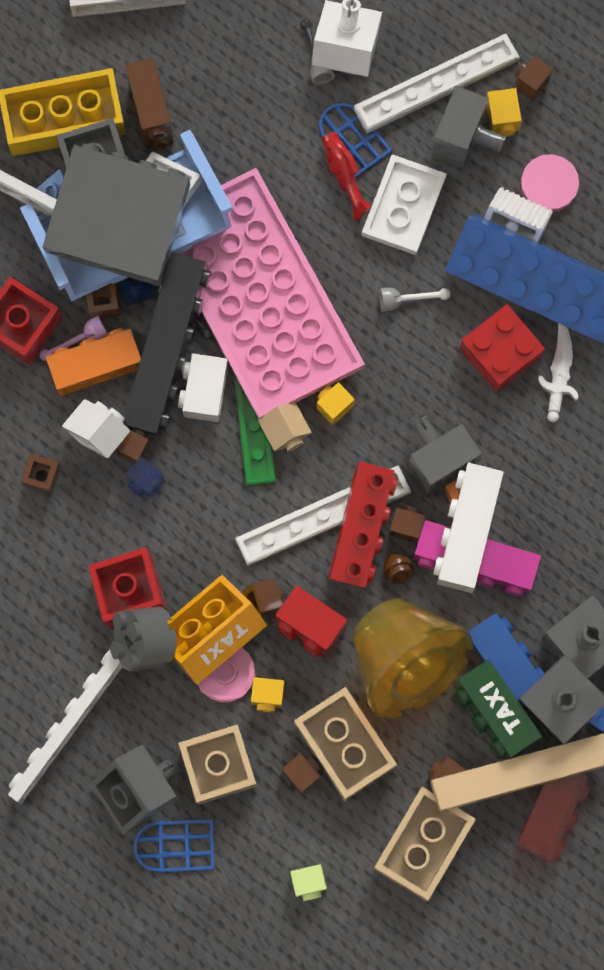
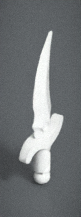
M558 323L557 347L550 368L553 375L552 383L544 380L542 376L538 377L542 388L551 393L549 413L547 415L550 422H556L559 419L558 413H560L563 395L567 394L572 396L574 401L578 400L576 390L567 385V381L571 378L569 368L572 365L573 359L572 342L568 328Z

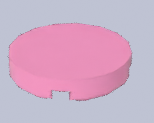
M554 154L541 155L533 159L525 167L521 178V192L525 199H530L531 202H535L537 205L540 204L542 207L546 206L547 210L551 209L552 212H558L568 207L576 197L579 187L578 173L574 166L565 158Z
M241 647L221 664L217 670L215 669L208 677L201 681L198 686L201 692L211 700L220 703L234 702L244 697L251 689L253 678L255 677L254 662L249 653Z

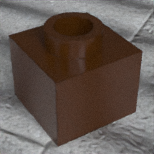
M534 56L529 63L523 62L515 74L517 77L515 88L534 101L551 79L553 68Z
M110 283L86 294L91 319L99 316L100 319L120 316L116 284L112 285ZM102 300L109 301V304L99 305Z
M130 427V432L113 451V454L140 466L150 447V443L145 438L147 436L146 433L137 428Z
M30 454L21 483L23 487L52 495L61 466L57 461ZM45 472L48 476L45 481H38L37 475Z
M403 506L402 509L396 508L389 536L418 543L425 515L420 514L419 509L410 506Z
M275 578L255 582L242 591L243 595L253 604L261 617L274 614L283 605V594L277 586Z
M299 753L282 768V772L301 794L307 791L321 777L317 773L321 768L310 755L305 758Z
M448 756L444 762L438 759L427 773L432 777L428 784L431 785L430 782L434 779L467 770Z

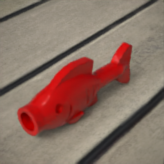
M337 132L329 133L323 136L321 141L324 146L330 173H333L339 181L342 191L347 190L353 204L355 221L361 220L364 214L371 209V205L362 198L355 179V174L358 173L357 166Z

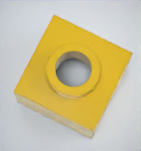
M339 382L333 388L330 385L327 386L317 396L319 399L317 401V410L332 425L351 410L355 404V399Z
M254 677L251 705H257V711L275 712V707L282 708L284 680Z

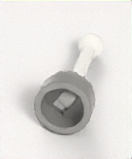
M390 287L380 288L379 290L382 312L395 310L399 307L401 301L430 298L447 300L450 298V291L446 288L441 289L439 292L400 295L398 290Z

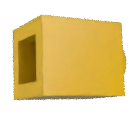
M516 88L487 92L486 97L489 99L486 110L490 131L505 136L513 135L515 131H519L522 120Z

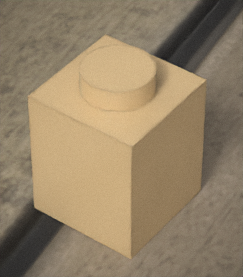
M296 402L278 405L258 420L274 451L285 448L288 452L302 446L304 444L302 439L312 433Z

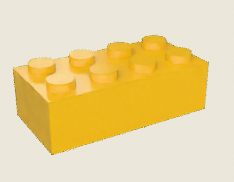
M113 68L0 90V105L12 157L60 148L56 135L110 118L114 119L119 136L126 135Z

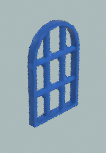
M336 103L329 106L322 113L319 121L320 133L322 137L325 136L322 129L324 119L331 129L337 132L341 141L349 149L352 157L354 156L363 166L355 174V178H357L391 153L392 149L376 130L372 131L373 133L368 137L363 136L353 124L359 120L357 115L352 119L351 117L348 118L340 108L345 107L354 111L353 105ZM336 109L346 123L340 128L336 127L326 115L329 111ZM348 127L361 140L356 146L353 144L351 146L341 134ZM374 137H377L387 149L381 155L369 143ZM363 145L376 158L368 165L356 152Z
M213 819L161 820L147 824L140 829L134 840L133 849L136 859L148 870L166 873L167 871L214 869L215 842L213 841ZM210 823V833H189V824ZM184 824L185 835L163 834V825ZM158 825V836L140 837L143 831ZM210 838L211 851L190 850V839ZM164 840L185 841V852L164 851ZM141 841L159 842V853L138 854L137 843ZM190 856H211V866L191 867ZM182 857V859H185L186 867L164 868V858ZM156 858V860H159V868L149 867L141 859Z

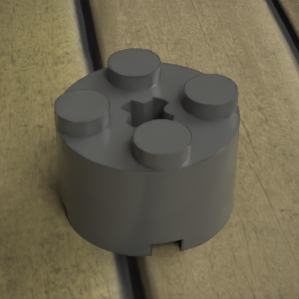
M148 607L116 612L113 616L114 641L110 645L112 658L115 660L119 659L121 665L131 672L167 667L165 664L172 662L176 652L175 629H169L167 620L172 619L167 610L163 607Z

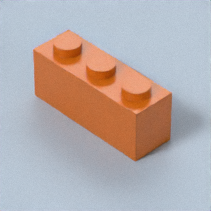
M123 328L115 329L109 332L107 337L98 340L96 338L83 340L79 343L80 346L71 349L67 347L56 349L51 352V356L46 357L59 397L138 371L141 360L131 329L124 331Z

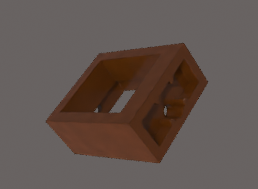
M154 58L127 64L125 67L145 148H152V150L165 149L170 143H174L171 121Z

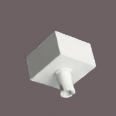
M326 0L314 39L311 65L368 77L379 35L382 12L361 8V3L358 0H354L353 6H351V0H343L342 4Z

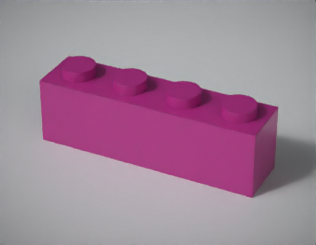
M425 520L413 558L419 561V566L430 570L435 569L437 557L443 558L446 547L441 545L444 529H451L450 527ZM487 539L476 583L489 588H493L494 584L505 587V592L514 596L522 597L523 593L529 594L541 555Z

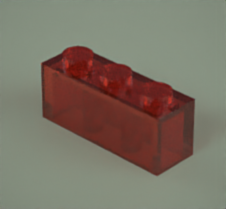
M581 773L542 784L515 848L547 863L552 862L553 858L559 859L565 846V842L561 841L565 830H572L578 816L573 811L578 801L584 802L590 786L586 785L588 776Z

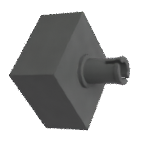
M455 86L434 136L432 158L463 169L475 144L500 154L506 136L482 128L489 98Z
M113 118L56 135L66 168L74 145L82 147L83 144H90L100 149L99 152L111 155V152H117L125 155Z
M426 415L420 418V422L416 420L411 425L424 444V447L411 454L408 468L428 497L456 480L459 470L465 471L468 463L478 465L482 453L463 424L440 437Z
M593 595L548 630L542 637L559 658L565 655L587 679L604 666V608Z
M565 655L561 656L519 698L563 744L604 706V695Z
M143 744L116 758L90 783L123 835L150 820L176 797V794L167 782V780L175 777V768L172 767L164 772L165 768L171 766L172 763L164 760L156 765Z

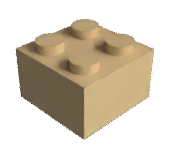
M238 724L179 743L198 805L257 787Z

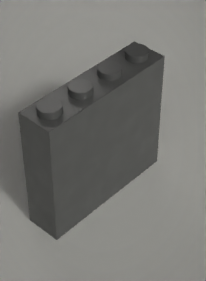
M83 144L82 147L74 145L44 239L43 250L50 255L160 286L189 192V178L185 177L186 174L176 169H168V172L156 169L157 165L149 161L140 160L139 163L128 161V157L121 153L111 152V155L101 153L98 147L90 144Z

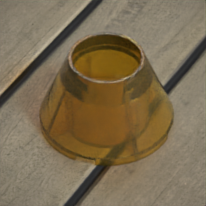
M399 598L383 602L372 609L359 622L353 633V643L367 702L374 714L381 718L401 717L402 713L400 711L412 706L418 710L434 700L460 675L468 662L465 658L468 648L470 650L473 649L472 637L465 628Z

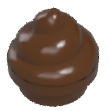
M390 553L384 563L383 574L392 584H402L412 577L413 565L409 558L403 557L400 554Z

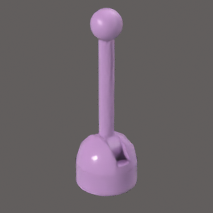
M96 316L86 322L84 333L50 350H42L40 358L43 361H47L46 357L51 356V352L56 349L69 347L85 338H96L98 340L107 337L108 333L99 316Z

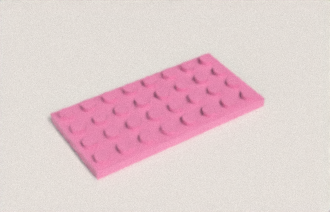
M257 168L221 185L233 208L232 211L228 212L232 227L192 245L193 248L180 253V255L206 261L209 265L208 270L212 271L208 287H203L200 299H203L201 313L225 358L228 360L255 414L260 419L278 405L298 402L365 368V363Z

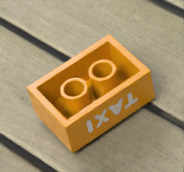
M223 575L218 577L171 617L172 620H167L169 629H175L176 652L173 660L197 685L267 626L253 604Z

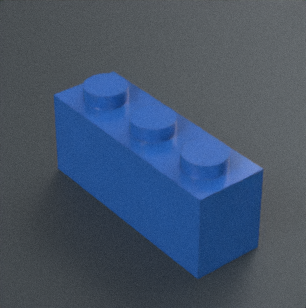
M495 613L466 632L464 637L482 663L488 659L491 661L523 708L525 705L519 698L544 672L539 667L536 669L529 661L531 654L522 642L517 643L511 633L514 630L505 617L500 619L498 614Z

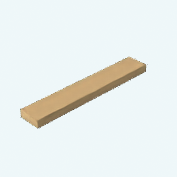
M604 734L434 779L430 783L439 812L603 768Z

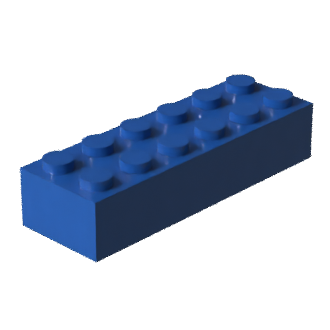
M474 213L468 217L447 264L446 272L604 344V272Z

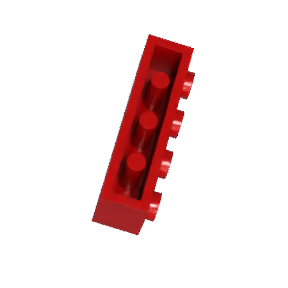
M361 461L356 463L328 580L360 588H366L367 583H372L376 566L371 565L374 553L379 554L383 537L379 536L381 524H387L390 514V508L386 507L388 496L394 495L398 479L393 478L395 470Z

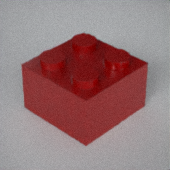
M9 277L0 290V347L30 365L63 317L60 309L17 280Z
M508 304L461 339L459 347L461 352L496 393L540 360L545 351L543 345Z
M146 547L88 566L103 622L111 630H114L113 616L116 612L148 607H163L169 612L154 557Z
M297 585L275 615L276 625L279 628L277 631L291 641L297 638L303 642L304 646L302 648L316 658L319 655L325 658L328 656L347 625L346 618Z

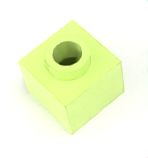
M321 864L290 871L296 897L302 896L303 901L322 897L320 891L326 890Z

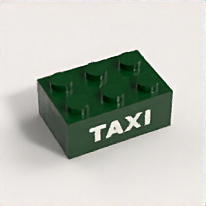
M489 659L457 680L454 686L456 692L453 693L456 700L463 709L468 706L473 714V718H471L473 725L480 734L483 732L487 734L491 740L488 746L498 760L500 758L508 760L515 757L542 737Z

